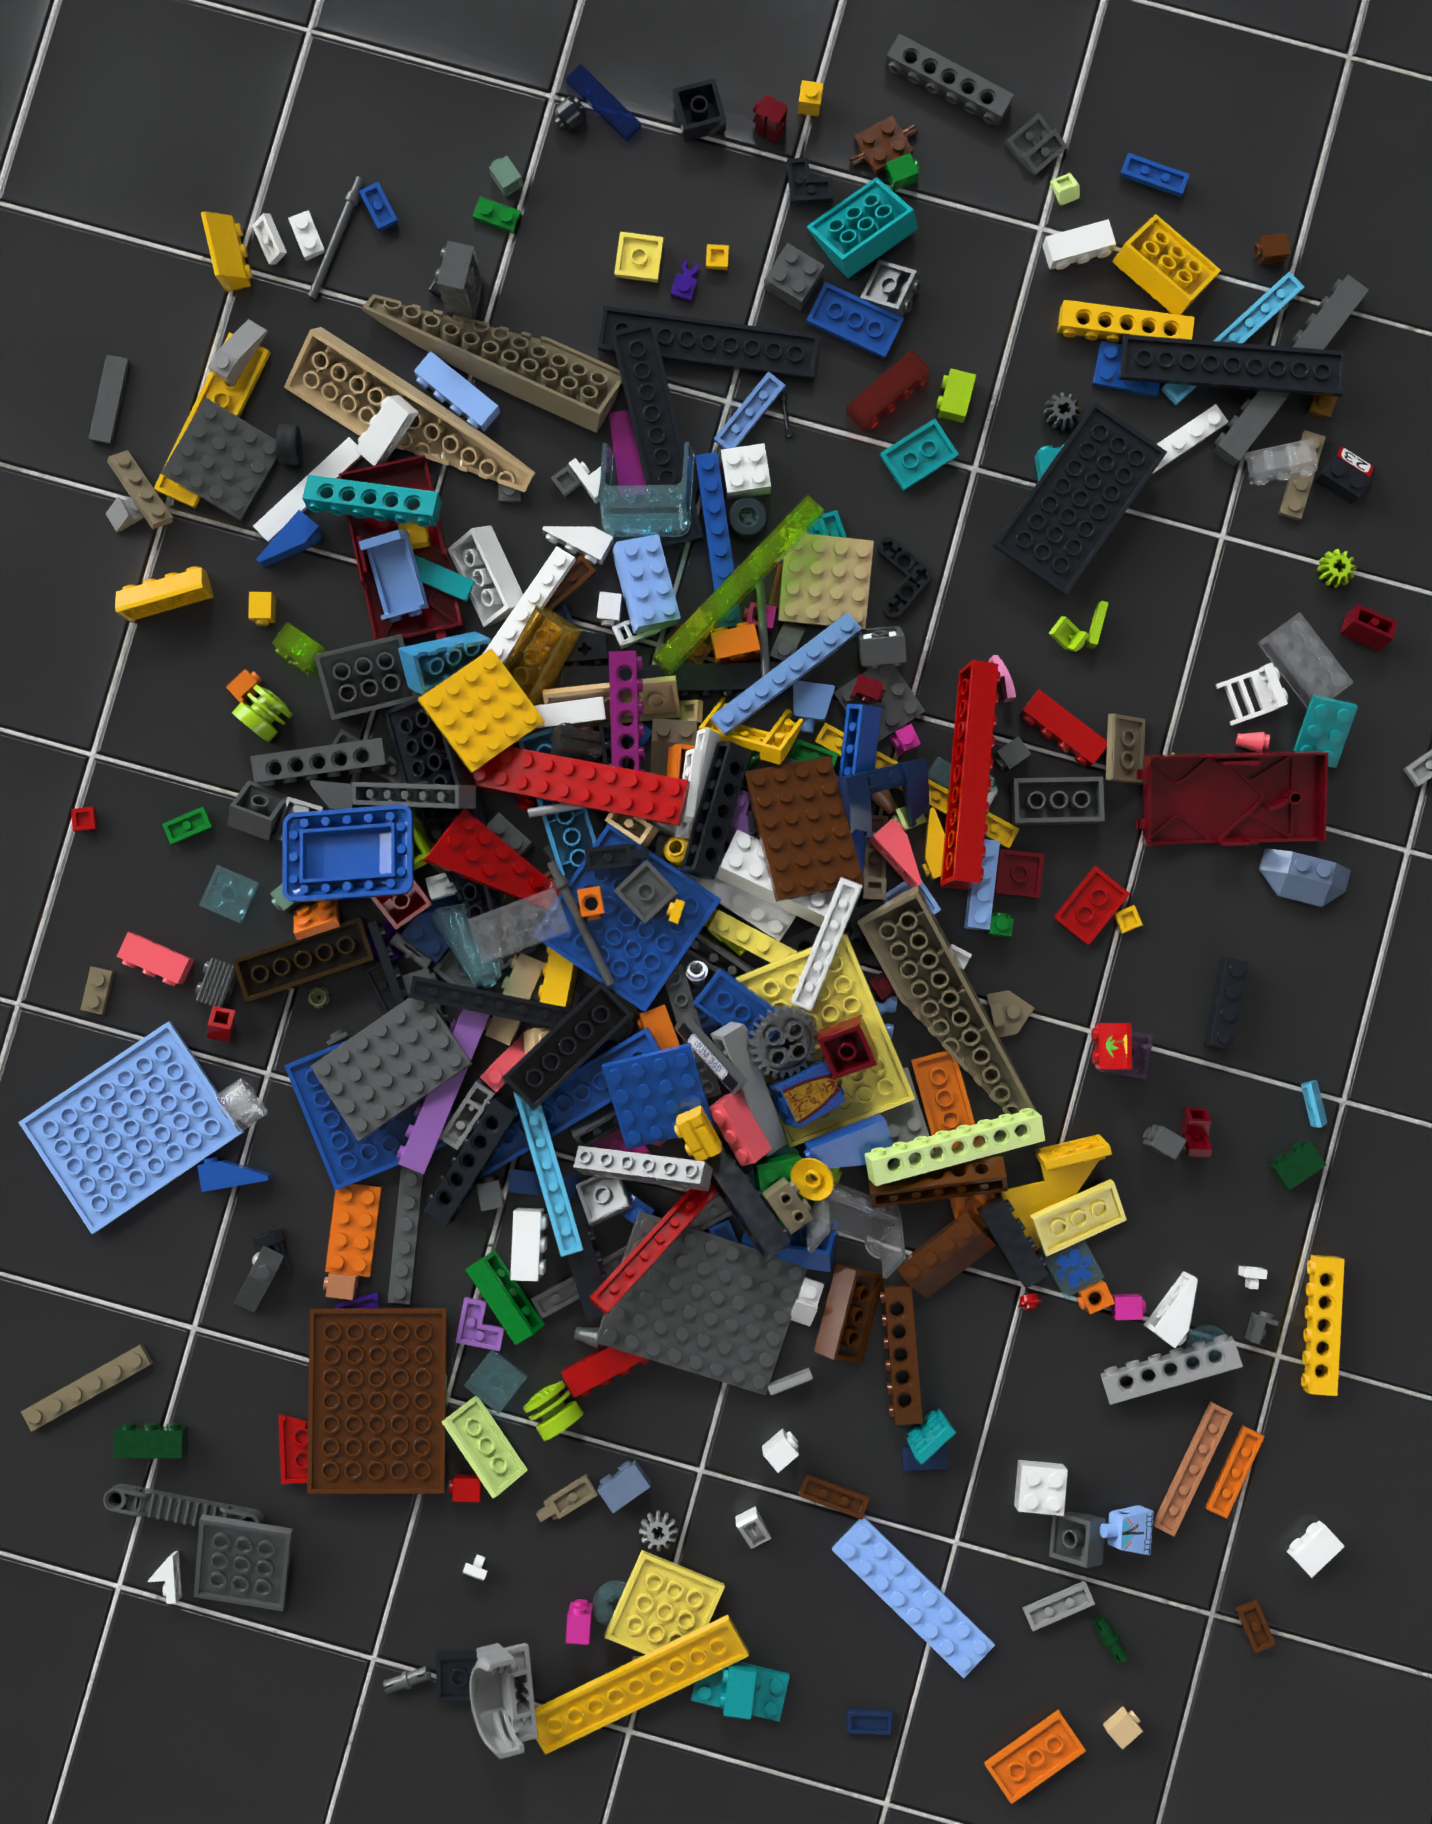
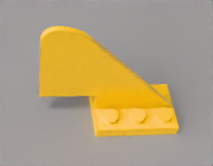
M1100 1134L1034 1149L1036 1158L1041 1164L1044 1180L1001 1192L1002 1199L1004 1201L1008 1199L1015 1210L1012 1212L1014 1218L1017 1219L1019 1217L1026 1229L1023 1233L1026 1238L1030 1236L1036 1244L1037 1248L1034 1251H1037L1041 1246L1030 1215L1076 1195L1098 1161L1105 1159L1108 1155H1112L1110 1145Z

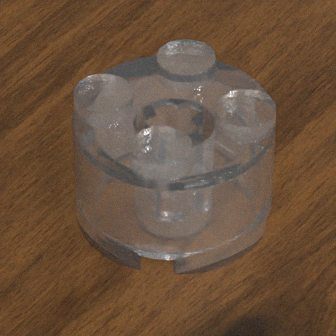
M240 1078L215 1095L222 1105L220 1107L221 1112L226 1118L231 1117L234 1120L232 1122L239 1132L245 1130L268 1113L263 1101H259L256 1096L257 1092L245 1078Z

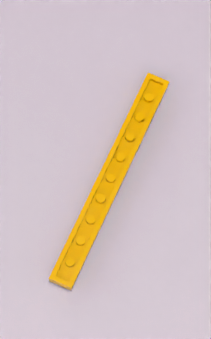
M825 722L814 743L822 748L839 753L841 757L844 732ZM878 751L876 753L875 768L899 763ZM928 779L929 806L946 815L948 789ZM990 812L986 815L985 824L988 825V830L985 837L990 840L1000 841L1001 846L1009 849L1019 828Z

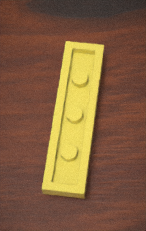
M720 910L717 911L708 928L712 933L769 963L798 952Z

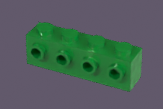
M496 1250L488 1253L465 1269L515 1345L532 1336L545 1325L517 1282L510 1280L511 1273Z

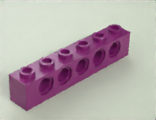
M609 651L612 766L623 768L624 761L630 758L635 763L633 770L645 772V769H641V760H645V749L640 745V738L644 737V724H640V715L644 714L643 701H639V692H643V680L639 679V670H642V656H638L637 651ZM626 668L631 669L632 677L627 681L622 680V670ZM625 691H630L633 695L630 703H623L621 700V696ZM625 714L633 716V723L630 726H624L622 723V717ZM627 736H631L634 739V745L630 749L624 748L622 744L623 739Z

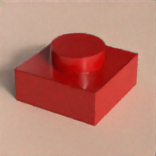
M95 807L71 809L74 832L98 830Z

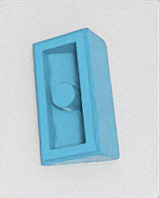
M1313 1080L1301 1083L1310 1125L1317 1128L1323 1127L1327 1124V1118L1318 1081Z

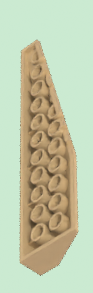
M324 328L310 329L284 388L360 436L370 427L369 422L371 418L379 413L382 401L388 396L400 395L418 411V414L396 448L413 452L418 456L425 455L427 459L447 466L450 465L461 471L471 472L479 475V477L491 479L499 484L526 492L535 475V472L437 401Z

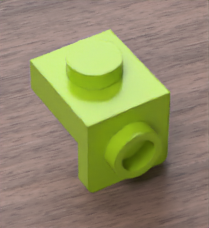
M1061 616L1049 632L1065 650L1074 652L1081 649L1085 645V640L1089 637L1087 632L1080 631L1064 616Z

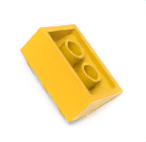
M201 212L214 273L225 292L250 287L249 278H252L253 275L250 265H246L245 257H248L245 244L241 243L240 237L243 236V231L240 223H236L232 215Z

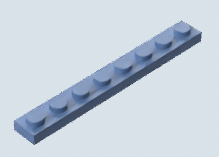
M847 612L712 715L711 721L726 736L858 635L862 628Z

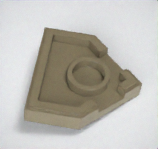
M1009 990L986 994L990 1019L998 1036L1004 1037L1018 1034L1034 1010V1007Z

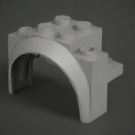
M499 1643L476 1648L477 1662L470 1677V1700L479 1734L486 1746L499 1759L524 1753V1744L522 1742L538 1738L529 1645L522 1643L503 1648Z

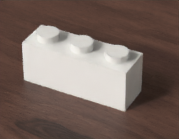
M1108 219L1046 236L1042 246L1049 270L1054 268L1061 270L1075 262L1083 264L1089 261L1090 258L1109 256L1116 242Z
M400 395L388 396L382 401L379 413L371 418L369 422L370 427L358 439L359 444L355 450L374 466L387 462L418 414V411Z

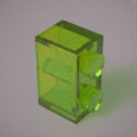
M286 622L272 642L277 648L275 650L276 653L285 659L288 656L295 660L293 665L303 672L305 669L313 672L316 668L314 654L327 652L323 646L288 622Z

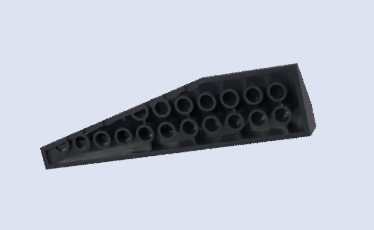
M419 697L384 711L403 783L476 786L473 773L469 771L419 703ZM476 787V808L466 810L486 826ZM415 807L417 810L415 814L418 820L423 822L427 830L425 834L428 840H431L435 845L462 809ZM444 870L449 882L453 883L457 890L455 894L459 901H463L467 909L466 915L469 921L471 920L476 927L475 933L487 957L506 952L507 943L500 891L463 878L462 875Z

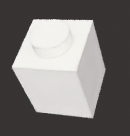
M600 592L597 621L601 622L602 626L612 627L614 624L620 623L622 594Z

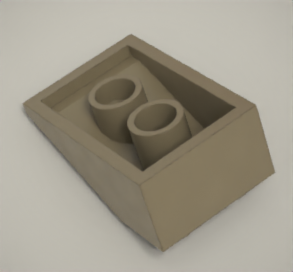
M653 718L650 773L667 776L669 747L675 744L695 746L697 721Z

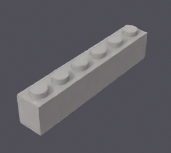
M730 1022L711 1033L714 1044L747 1079V1083L740 1090V1094L772 1147L764 1155L768 1157L788 1144L785 1130L780 1124L778 1111L771 1099V1091L763 1077L764 1073L755 1066L756 1062L750 1059L753 1054L748 1052V1048L752 1047L747 1042L749 1040L748 1029L744 1024Z

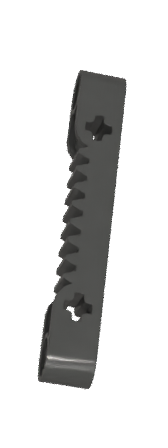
M128 1484L113 1486L103 1497L104 1506L112 1512L133 1516H147L148 1518L156 1517L158 1520H172L174 1523L182 1522L184 1525L199 1526L202 1514L242 1521L250 1518L255 1523H265L263 1513L257 1509ZM114 1493L121 1495V1502L114 1499Z

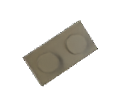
M90 967L80 1010L105 1015L115 971Z

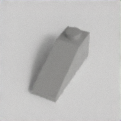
M248 319L219 348L208 368L214 376L234 386L268 331Z
M478 1079L441 1133L439 1139L458 1150L464 1139L471 1132L475 1121L484 1113V1107L487 1102L493 1099L497 1092Z

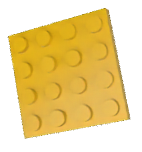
M492 648L418 698L419 703L471 773L545 722Z

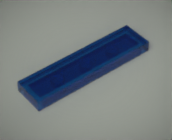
M582 64L566 77V82L626 142L642 127V123Z

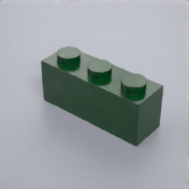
M129 1422L122 1423V1426L114 1430L113 1458H183L188 1454V1426H181V1423H168L167 1426H158V1423H145L144 1426H136V1423Z

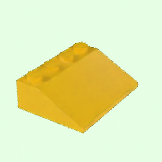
M1156 214L1123 245L1112 261L1121 271L1133 279L1137 285L1147 291L1152 298L1161 303L1170 313L1182 315L1221 271V269Z

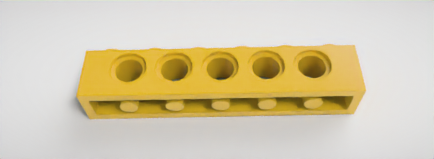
M1064 300L1060 307L1057 333H1061L1065 337L1084 336L1088 340L1106 339L1107 342L1111 343L1122 341L1124 334L1192 339L1195 317ZM1082 318L1087 322V324L1082 325L1078 322L1077 319ZM1099 321L1106 322L1108 324V327H1102L1099 324ZM1121 324L1128 325L1130 330L1122 329ZM1142 327L1150 328L1152 333L1144 332ZM1164 330H1170L1173 336L1166 335Z
M1311 1255V1259L1307 1263V1272L1310 1274L1309 1283L1306 1285V1295L1309 1297L1308 1305L1305 1307L1307 1328L1304 1329L1303 1338L1306 1342V1351H1303L1302 1354L1305 1372L1301 1376V1385L1304 1387V1391L1309 1394L1338 1395L1345 1260L1340 1257ZM1323 1274H1327V1276H1328V1281H1327V1283L1324 1284V1285H1321V1283H1320V1278H1321V1276H1322ZM1325 1296L1327 1303L1324 1307L1320 1308L1319 1300ZM1324 1319L1326 1325L1324 1329L1319 1330L1318 1323ZM1323 1342L1324 1350L1318 1353L1317 1345ZM1319 1365H1322V1374L1316 1376V1368Z

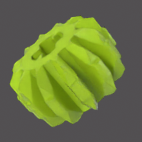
M1339 549L1334 550L1333 553L1328 551L1325 553V558L1322 557L1319 560L1321 566L1316 571L1323 573L1319 579H1327V586L1333 583L1334 588L1339 587L1340 584L1345 586L1349 583L1348 579L1354 578L1355 574L1352 571L1357 566L1351 564L1354 561V557L1347 558L1348 551H1344L1342 554Z

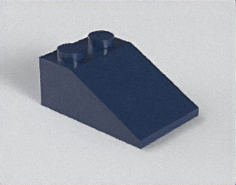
M456 894L434 901L431 900L432 905L419 913L401 934L436 963L441 961L473 923L471 920L469 921L466 915L467 909L463 901H459Z

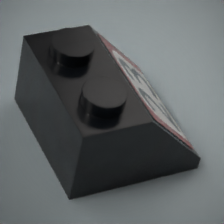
M1338 444L1315 479V482L1349 504H1353L1360 498L1371 481L1376 467Z

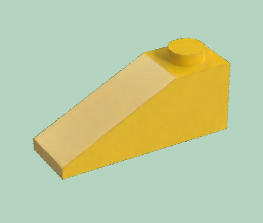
M934 807L929 809V814L927 815L923 855L924 864H922L925 876H929L931 880L941 877L945 836Z

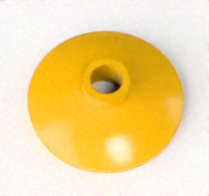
M804 1158L796 1162L791 1170V1181L795 1183L800 1191L799 1194L803 1197L819 1201L831 1194L834 1187V1178L829 1168L821 1161L814 1158Z

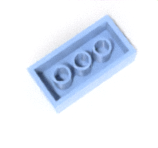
M659 534L616 542L611 551L633 634L675 626L681 617Z

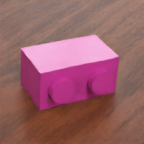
M577 1599L575 1602L570 1603L567 1615L566 1643L589 1645L592 1631L593 1603H588V1600Z

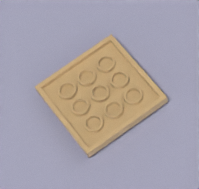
M786 532L777 621L830 626L848 612L860 627L865 630L874 541Z

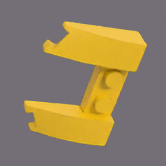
M722 697L699 726V730L710 728L721 736L720 742H733L741 747L760 752L761 760L781 765L803 725V719H799L797 723L789 719L792 716V711L786 709L770 732L740 724L724 736L711 721V716L728 704L725 703V697Z

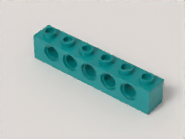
M308 475L302 497L307 509L312 512L319 513L324 511L338 516L346 514L356 518H374L378 521L391 520L400 524L413 523L422 527L437 526L442 505L439 493L435 491Z

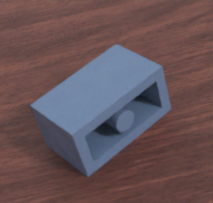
M629 1460L618 1468L619 1472L613 1476L608 1474L599 1481L600 1485L597 1491L612 1513L619 1510L651 1486V1481L636 1460L631 1463Z

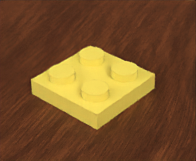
M620 232L615 277L658 283L664 238Z

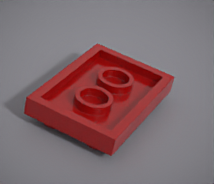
M1094 866L1053 916V919L1088 946L1130 893L1097 866Z

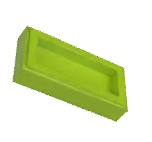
M1100 601L1096 605L1089 637L1085 645L1087 648L1094 649L1098 645L1109 602Z

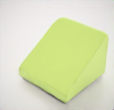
M1071 173L1050 181L1060 205L1080 198L1079 184Z

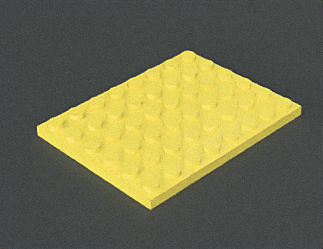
M847 933L842 935L812 1011L810 1012L798 1006L795 1007L799 1010L802 1009L813 1018L811 1021L817 1024L814 1029L818 1032L819 1029L862 1015L879 1054L878 1062L875 1066L835 1079L836 1083H839L844 1091L845 1103L805 1126L797 1128L785 1125L778 1112V1118L785 1130V1137L790 1148L915 1100V1095ZM812 947L738 976L736 979L772 1006H778L782 1010L783 1006L787 1005L791 1009L795 1005L790 1004V1001ZM795 1024L791 1026L789 1032L795 1028ZM814 1045L813 1048L818 1052L811 1053L810 1056L814 1060H807L806 1064L809 1065L816 1061L827 1062L820 1045ZM798 1046L794 1048L793 1053L797 1051ZM778 1052L773 1054L772 1059L777 1056ZM769 1073L763 1076L766 1084L780 1078L777 1075L773 1078Z

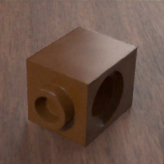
M1288 232L1262 235L1254 246V255L1258 258L1259 265L1285 262L1291 254Z

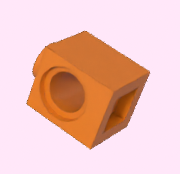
M601 886L577 890L581 917H587L588 921L601 919V914L606 913ZM590 897H594L598 901L597 908L592 911L586 907V901Z
M1103 1280L1077 1290L1079 1297L1076 1298L1081 1310H1086L1089 1314L1115 1304L1108 1286ZM1097 1292L1099 1299L1096 1303L1091 1304L1089 1296Z

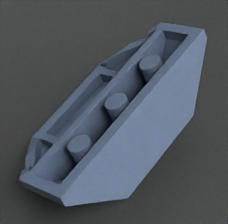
M1267 848L1263 850L1259 866L1260 873L1265 877L1277 896L1318 907H1323L1346 892L1351 870L1335 862L1292 851Z

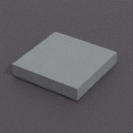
M593 1176L576 1185L590 1226H594L631 1208L623 1181L620 1179Z

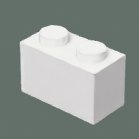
M782 1428L762 1446L763 1456L778 1473L799 1456L798 1440L790 1431L786 1433Z
M1318 1521L1317 1523H1312L1301 1538L1295 1539L1290 1544V1549L1286 1552L1310 1577H1313L1345 1546L1327 1526Z

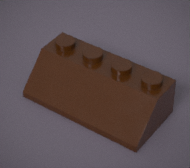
M967 1209L898 1263L897 1270L914 1290L927 1299L994 1248L997 1243L972 1212Z
M836 1264L814 1352L833 1360L863 1362L879 1299V1292L881 1291L885 1275L849 1265Z

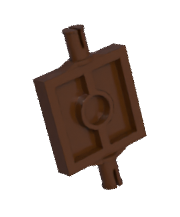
M890 116L854 135V141L859 147L860 153L849 158L850 164H852V167H855L865 162L876 175L885 170L886 162L909 153L912 156L913 149L907 138L918 133L916 125L913 124L903 130L898 126L893 116Z

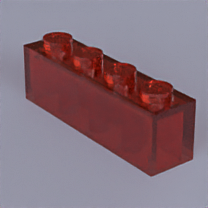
M912 349L847 405V415L862 431L867 428L872 429L880 421L879 417L884 413L886 415L891 413L896 407L895 404L900 399L902 401L906 400L912 394L911 390L915 386L921 387L929 379L930 367Z

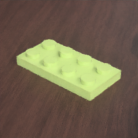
M478 1395L472 1397L442 1421V1424L492 1498L497 1497L528 1471Z

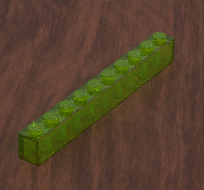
M807 495L653 655V661L670 676L823 517L824 509Z

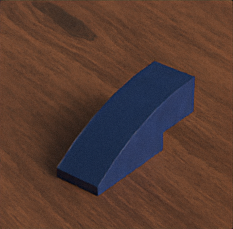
M510 1169L508 1192L543 1196L536 1170ZM561 1173L568 1198H577L578 1191L576 1185L579 1184V1176Z

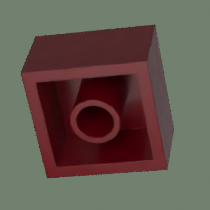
M862 1015L819 1029L817 1041L834 1079L877 1065L879 1054Z

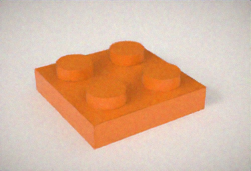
M337 900L319 901L317 904L302 906L294 911V935L297 941L340 927L339 903Z

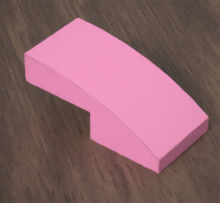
M993 655L988 661L999 664L998 671L1001 674L1003 702L1012 701L1016 698V693L1011 676L999 656Z

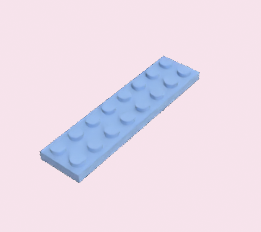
M864 1516L832 1547V1551L963 1678L995 1646L994 1642Z

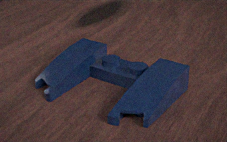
M926 759L909 760L838 777L844 811L851 833L858 829L864 831L863 837H873L870 794L902 786L909 827L916 826V820L923 813L924 815L929 814V783Z

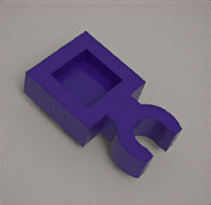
M684 260L682 263L683 275L676 274L670 296L691 303L698 283V279L693 277L697 275L699 269L696 263L693 270H688L686 268L687 260Z

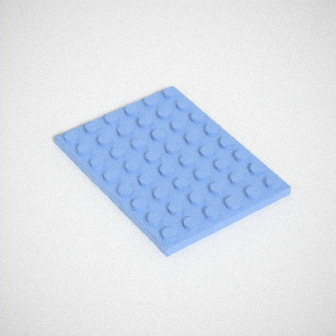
M168 1021L18 1122L91 1234H95L244 1133L171 1021Z

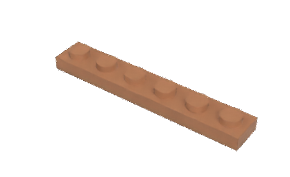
M1210 1401L1152 1524L1154 1527L1175 1536L1233 1414L1231 1411Z

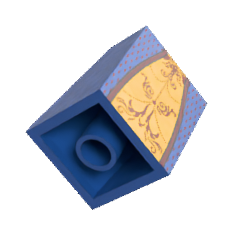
M816 1061L807 1065V1068H800V1073L794 1071L792 1077L785 1075L783 1079L778 1078L766 1084L771 1091V1098L785 1125L801 1128L845 1103L844 1091L840 1084L836 1083L827 1062Z

